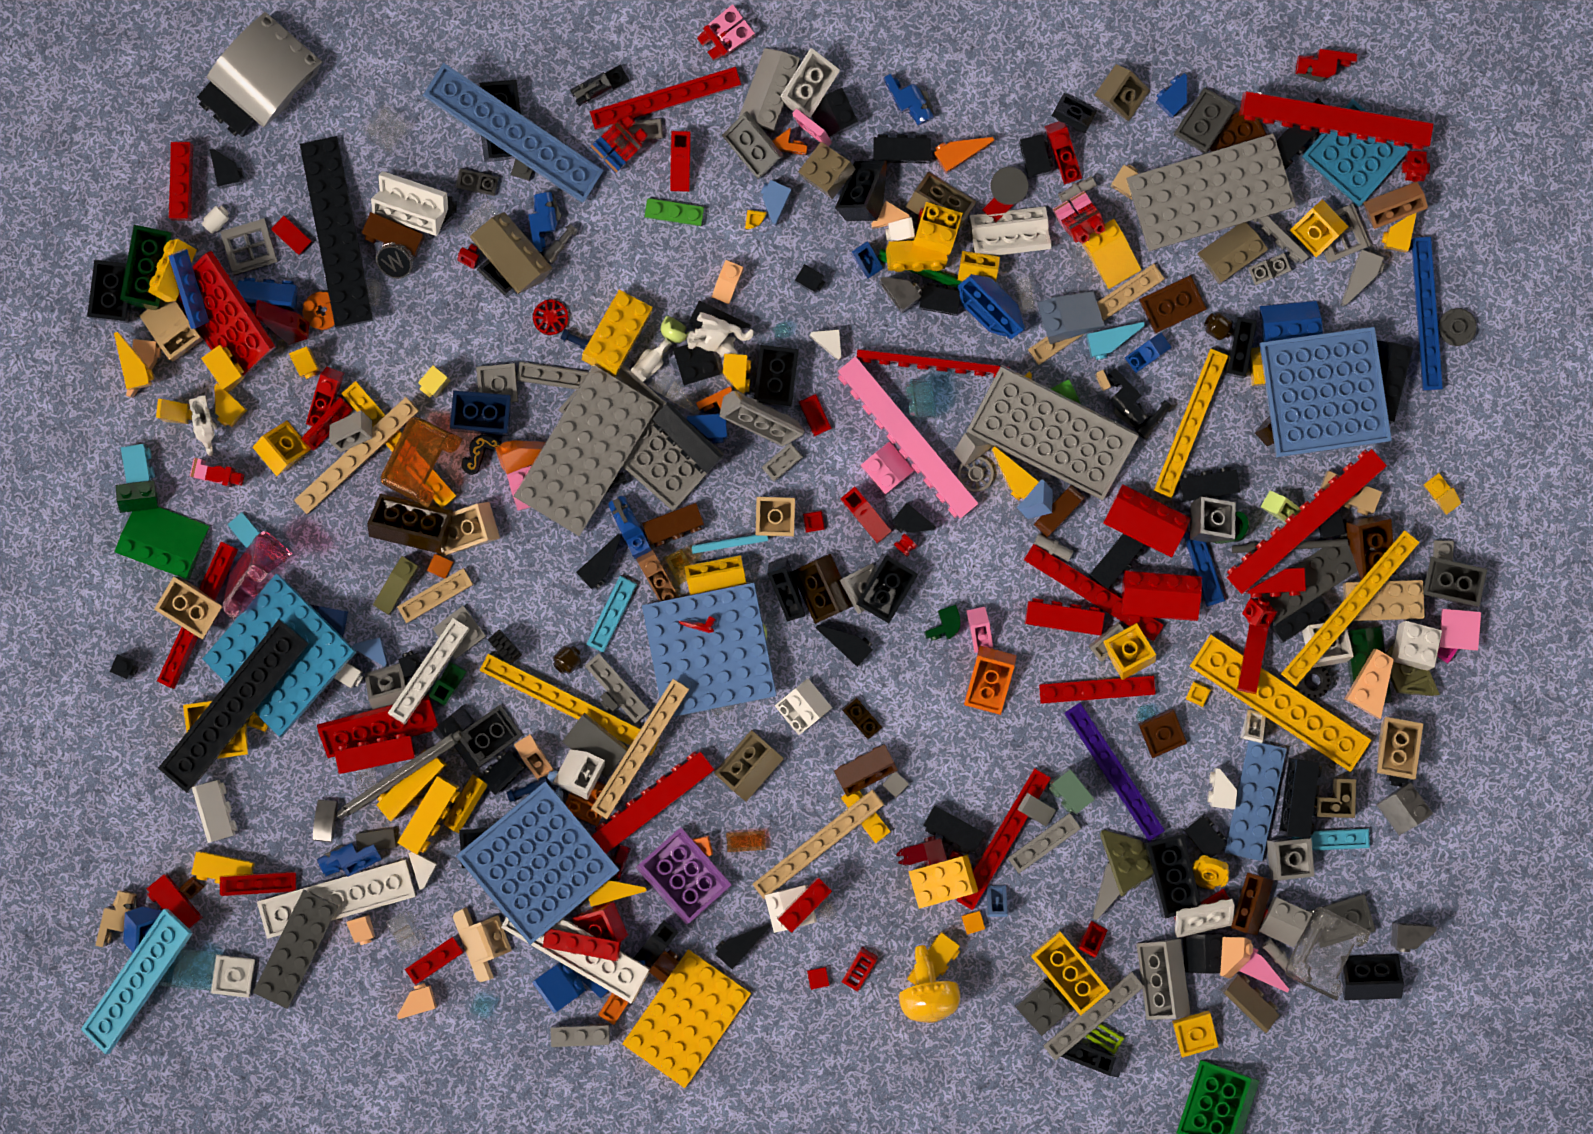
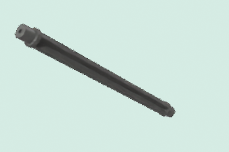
M460 731L454 734L451 733L436 743V745L430 747L342 806L341 810L336 812L338 818L343 819L346 816H350L362 808L363 805L371 802L402 779L408 777L438 757V755L456 745L463 738Z

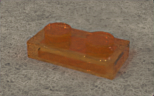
M765 830L726 833L727 852L766 850Z

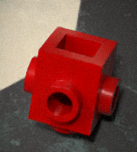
M1407 151L1401 169L1402 173H1405V181L1424 182L1426 174L1430 173V163H1427V152Z
M1260 597L1259 599L1250 598L1242 614L1248 619L1247 622L1255 627L1269 628L1277 611L1269 605L1268 600Z

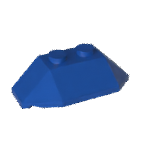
M971 274L958 285L962 306L989 332L1013 339L1025 329L1018 304L992 278Z

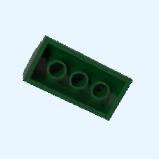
M133 225L120 300L136 307L156 310L159 307L160 298L148 292L150 288L149 283L152 277L155 276L157 263L163 257L164 246L171 240L172 232Z
M1381 626L1348 631L1354 656L1347 662L1351 686L1373 649H1378L1385 653ZM1388 683L1384 704L1392 702L1390 683Z

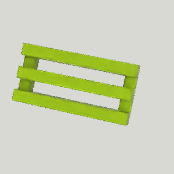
M1101 1023L1098 1027L1119 1039L1117 1042L1096 1029H1093L1091 1032L1113 1044V1049L1089 1034L1085 1036L1112 1054L1116 1053L1124 1040V1037Z

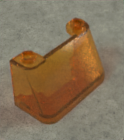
M412 417L407 422L381 474L382 484L429 507L434 492L425 483L442 450L448 453L455 452L463 438L420 417Z

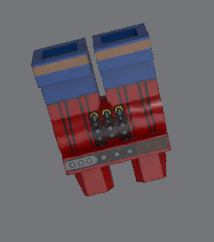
M629 115L621 121L618 119L590 145V148L601 159L616 146L604 159L606 165L615 174L642 147L644 140L648 136L642 128L635 134L629 130L635 124V121Z

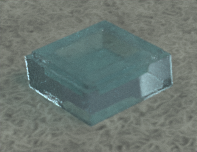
M476 994L469 1012L487 1019L494 1001Z

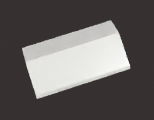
M382 171L379 174L380 191L371 198L372 213L437 236L448 210L447 193Z
M1046 206L1011 210L1001 214L970 215L974 253L996 256L1051 249ZM1003 215L996 223L992 217H989Z

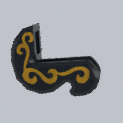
M481 434L474 437L469 445L471 458L464 457L462 459L461 466L464 472L469 475L477 474L486 448L496 451L495 447L500 446L502 442L491 435Z

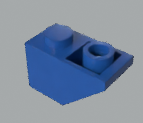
M1185 73L1181 77L1179 75L1175 76L1170 82L1172 85L1167 90L1163 88L1156 95L1158 99L1155 103L1171 119L1187 103V75Z
M1160 332L1126 356L1125 359L1134 372L1137 373L1172 347Z

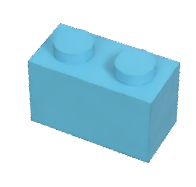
M145 444L121 447L126 483L152 481V478H155L153 466L150 467L149 459H152L150 448H147Z

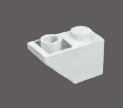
M1214 768V772H1210L1209 783L1213 784L1212 791H1208L1207 802H1210L1211 807L1235 809L1237 789L1221 769Z

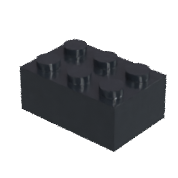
M94 260L87 317L96 320L129 323L132 305L120 300L126 263Z
M760 345L754 399L763 405L792 408L799 349Z

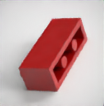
M167 873L163 874L146 888L149 892L147 893L148 897L154 903L157 902L161 906L159 910L169 909L189 929L203 918L189 899L179 891V887Z
M817 877L776 919L792 933L832 890Z

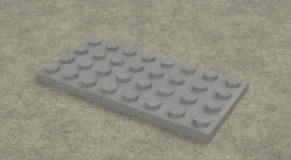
M1274 133L1126 178L1148 252L1296 207Z
M593 365L513 497L580 536L659 405Z
M622 365L615 378L659 405L622 467L674 511L706 476V473L703 472L701 474L693 466L695 462L691 458L687 460L680 453L682 449L677 444L673 446L666 439L668 435L664 431L660 433L653 426L655 423L652 420L666 402ZM579 387L559 408V411L562 414L565 412L566 408L568 407L569 403L571 402ZM705 438L722 456L724 455L716 446H714L707 438Z
M1003 365L1000 366L966 431L1101 500H1104L1139 436L1138 433Z

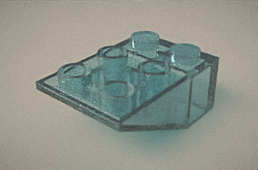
M910 379L905 388L906 398L911 400V403L908 405L909 418H913L914 422L936 419L932 379Z
M183 947L158 985L211 991L216 954L222 955V953Z

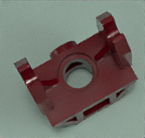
M935 836L924 838V843L900 849L896 853V856L904 857L898 861V864L904 866L923 861L925 866H930L947 861L941 838L936 839Z

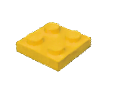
M1209 1010L1172 1021L1182 1058L1219 1047Z

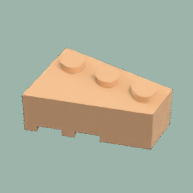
M1373 649L1344 699L1373 717L1381 719L1394 659L1378 649Z

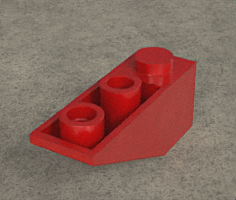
M1058 121L1044 126L1064 185L1082 179L1065 123Z
M671 131L670 191L689 192L690 131Z
M328 366L325 367L320 374L305 424L313 426L334 404L344 372Z
M853 487L840 498V501L876 543L880 542L891 532L890 528L856 487Z
M1305 568L1283 569L1247 590L1246 594H1251V598L1262 597L1264 593H1270V597H1279L1284 592H1289V596H1299L1301 592L1306 591Z

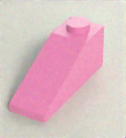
M1253 948L1250 960L1239 971L1288 993L1289 988L1260 954H1257L1258 949Z

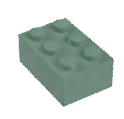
M1064 769L1049 781L1051 785L1049 790L1055 797H1061L1063 800L1061 805L1067 812L1077 814L1095 800L1071 769Z

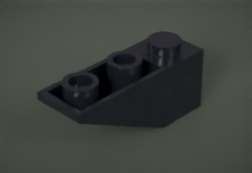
M664 919L633 959L636 961L644 960V965L651 968L680 930Z

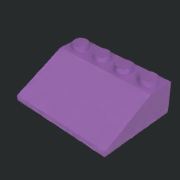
M681 827L635 867L685 925L689 924L731 886L730 882Z

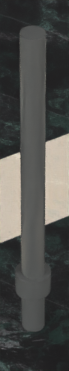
M1348 539L1302 541L1293 550L1348 546ZM1254 542L1247 543V545L1232 546V553L1251 552L1253 554L1258 550L1256 548L1258 544Z

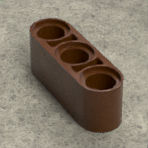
M1070 485L1052 504V513L1042 515L1033 525L1048 537L1085 497L1073 485Z

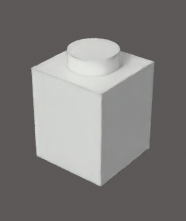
M347 663L334 678L350 688L358 687L363 679V676H361L363 671Z

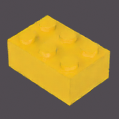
M968 855L908 871L919 909L978 892Z

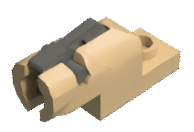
M119 890L112 905L114 908H104L95 946L105 947L107 943L110 944L112 938L110 929L124 932L125 912L137 908V894Z

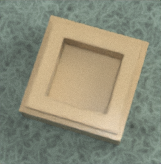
M1104 371L1097 372L1095 376L1102 391L1109 389L1111 386Z

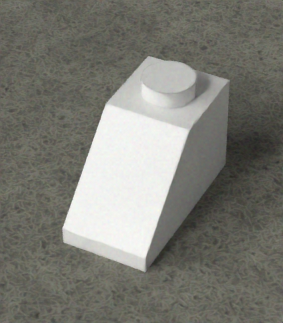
M912 217L888 223V229H885L886 239L890 241H914Z

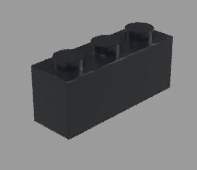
M211 81L197 96L200 100L199 105L206 111L210 109L214 112L213 117L220 124L225 122L229 126L227 130L235 137L238 134L243 137L256 122Z
M878 134L877 137L873 138V161L885 160L887 163L930 164L931 138H927V135H916L915 138H908V135L904 134L896 135V138L889 137L888 134Z
M1243 317L1235 319L1225 375L1242 379L1246 377L1257 320Z
M1231 467L1221 468L1218 473H1213L1212 470L1202 471L1200 476H1194L1193 473L1184 474L1182 479L1178 481L1182 502L1194 501L1199 497L1212 498L1240 493L1237 469L1232 470Z
M1122 534L1089 576L1105 589H1109V587L1113 589L1120 581L1117 577L1122 572L1128 571L1132 566L1130 564L1131 560L1134 557L1138 559L1143 553L1142 547L1144 544Z
M1320 595L1270 628L1279 642L1284 643L1304 630L1308 625L1313 624L1330 613L1331 610Z
M933 805L923 823V826L926 827V832L933 836L936 833L943 836L942 841L950 845L953 842L960 846L959 850L966 854L970 852L975 853L985 834Z

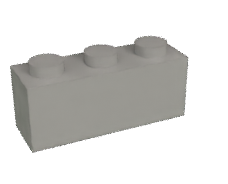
M610 1024L551 1026L550 1028L551 1047L610 1044Z

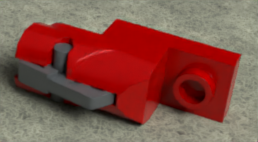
M1319 49L1316 58L1314 57L1315 55H1299L1295 74L1321 83L1325 78H1331L1336 74L1337 62H1340V66L1351 67V64L1357 62L1358 54Z

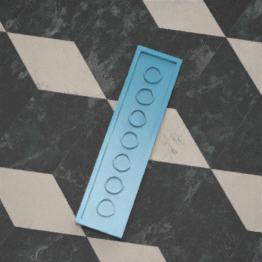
M169 909L162 910L81 1028L104 1054L111 1053L193 934Z

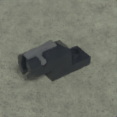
M620 64L606 73L602 72L570 89L573 97H576L575 101L580 107L594 99L602 98L630 81Z
M1115 368L1108 374L1111 377L1109 381L1116 388L1120 386L1122 389L1111 398L1112 405L1115 407L1114 414L1132 428H1136L1149 415L1141 404L1136 402L1142 395Z

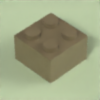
M820 142L798 173L805 181L833 199L856 169L850 161L823 142Z

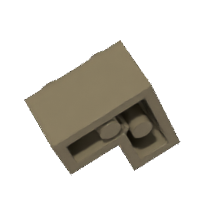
M1333 778V798L1315 797V804L1317 805L1315 817L1355 818L1356 779Z

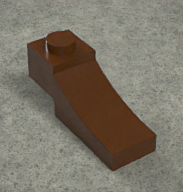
M671 949L669 951L664 950L648 972L664 984L680 961L677 959L679 956Z

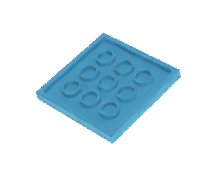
M1353 99L1345 107L1346 109L1367 112ZM1337 132L1321 134L1303 154L1302 158L1358 207L1362 205L1406 155L1407 151L1410 150L1406 145L1405 147L1394 146V142L1387 141L1386 144L1376 143L1375 139L1368 138L1367 141L1358 140L1355 135L1340 137L1337 136Z

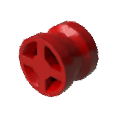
M906 534L901 536L900 541L893 544L906 557L910 555L912 549L917 548V545Z

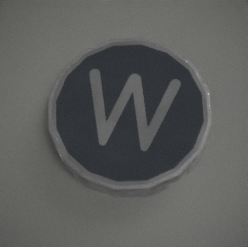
M387 243L379 249L376 255V263L386 276L401 279L412 271L414 258L405 246Z

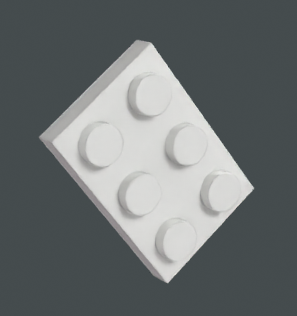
M1219 900L1216 903L1202 904L1195 908H1184L1177 911L1175 922L1176 937L1179 938L1231 926L1234 915L1233 900Z

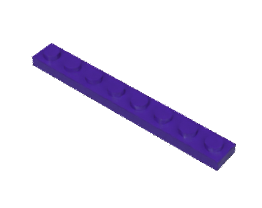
M1079 702L1064 712V715L1147 840L1151 841L1165 831L1081 703Z

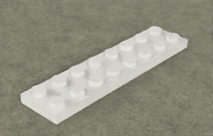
M406 859L356 873L349 877L345 876L303 888L338 905L332 920L416 897ZM303 889L257 901L267 939L282 934Z
M506 917L501 928L527 942ZM564 918L551 927V929L593 936ZM545 933L531 944L533 947L629 1003L635 1001L650 970L647 966L621 951L619 952L618 961L543 948Z

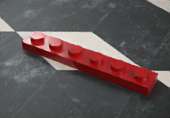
M1154 676L1130 677L1124 680L1117 678L1040 684V704L1155 695Z

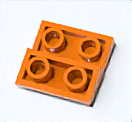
M597 781L588 800L570 792L565 805L575 817L598 826L602 816L591 808L606 785Z

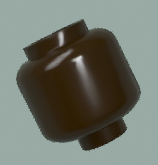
M1220 312L1211 313L1204 322L1206 333L1217 340H1223L1225 337L1229 338L1234 330L1232 328V320Z
M563 646L553 656V666L561 674H571L581 664L580 651L574 646Z

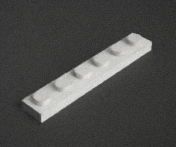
M452 618L389 710L388 714L406 724L468 633L469 628Z

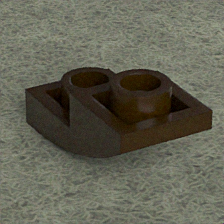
M856 696L841 709L867 739H870L882 728Z

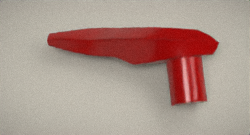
M709 616L705 624L690 621H679V623L698 631L712 633L714 632L712 626L716 619Z

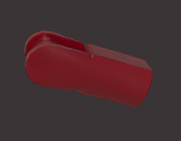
M621 844L618 845L612 861L614 864L621 865L620 871L612 876L617 878L618 881L631 848Z

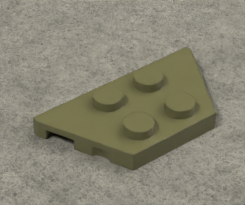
M1395 642L1385 653L1391 658ZM1393 662L1390 679L1396 693L1434 697L1440 695L1429 670L1426 671Z
M1101 830L1100 837L1121 896H1125L1129 890L1135 889L1141 882L1147 881L1152 877L1154 872L1142 840Z

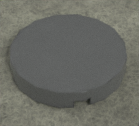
M1015 167L999 169L993 175L990 182L991 193L999 203L1004 205L1017 204L1027 194V177L1020 169Z
M1450 309L1439 320V335L1449 345L1463 346L1475 336L1476 320L1465 309Z

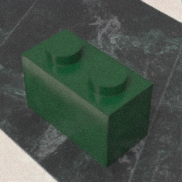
M154 480L115 485L116 500L120 513L158 508V497Z

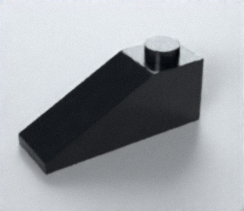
M700 300L689 320L692 328H702L703 322L697 321L700 312L724 320L729 324H734L741 330H750L751 328L750 324Z
M619 533L576 572L592 590L594 588L598 590L606 583L604 579L608 575L622 538Z
M787 557L769 562L767 574L787 622L805 617L794 573Z
M820 625L815 627L857 667L873 651L871 648L873 644L865 637L861 639L858 636Z
M766 923L731 937L726 942L722 940L715 947L717 950L715 955L733 969L771 925Z
M1079 1042L1061 1056L1067 1060L1117 1078L1120 1076L1125 1061L1123 1058Z

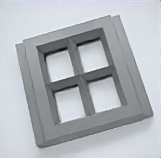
M1353 204L1334 211L1338 216L1346 214L1351 227L1340 235L1344 250L1335 253L1332 244H1330L1323 251L1328 264L1371 246ZM1350 231L1354 232L1358 244L1352 247H1348L1343 234Z
M265 218L220 231L234 276L278 262ZM261 231L264 241L250 245L247 234ZM244 236L247 246L233 250L230 240ZM265 244L268 254L254 258L252 248ZM248 249L251 259L237 263L234 253Z

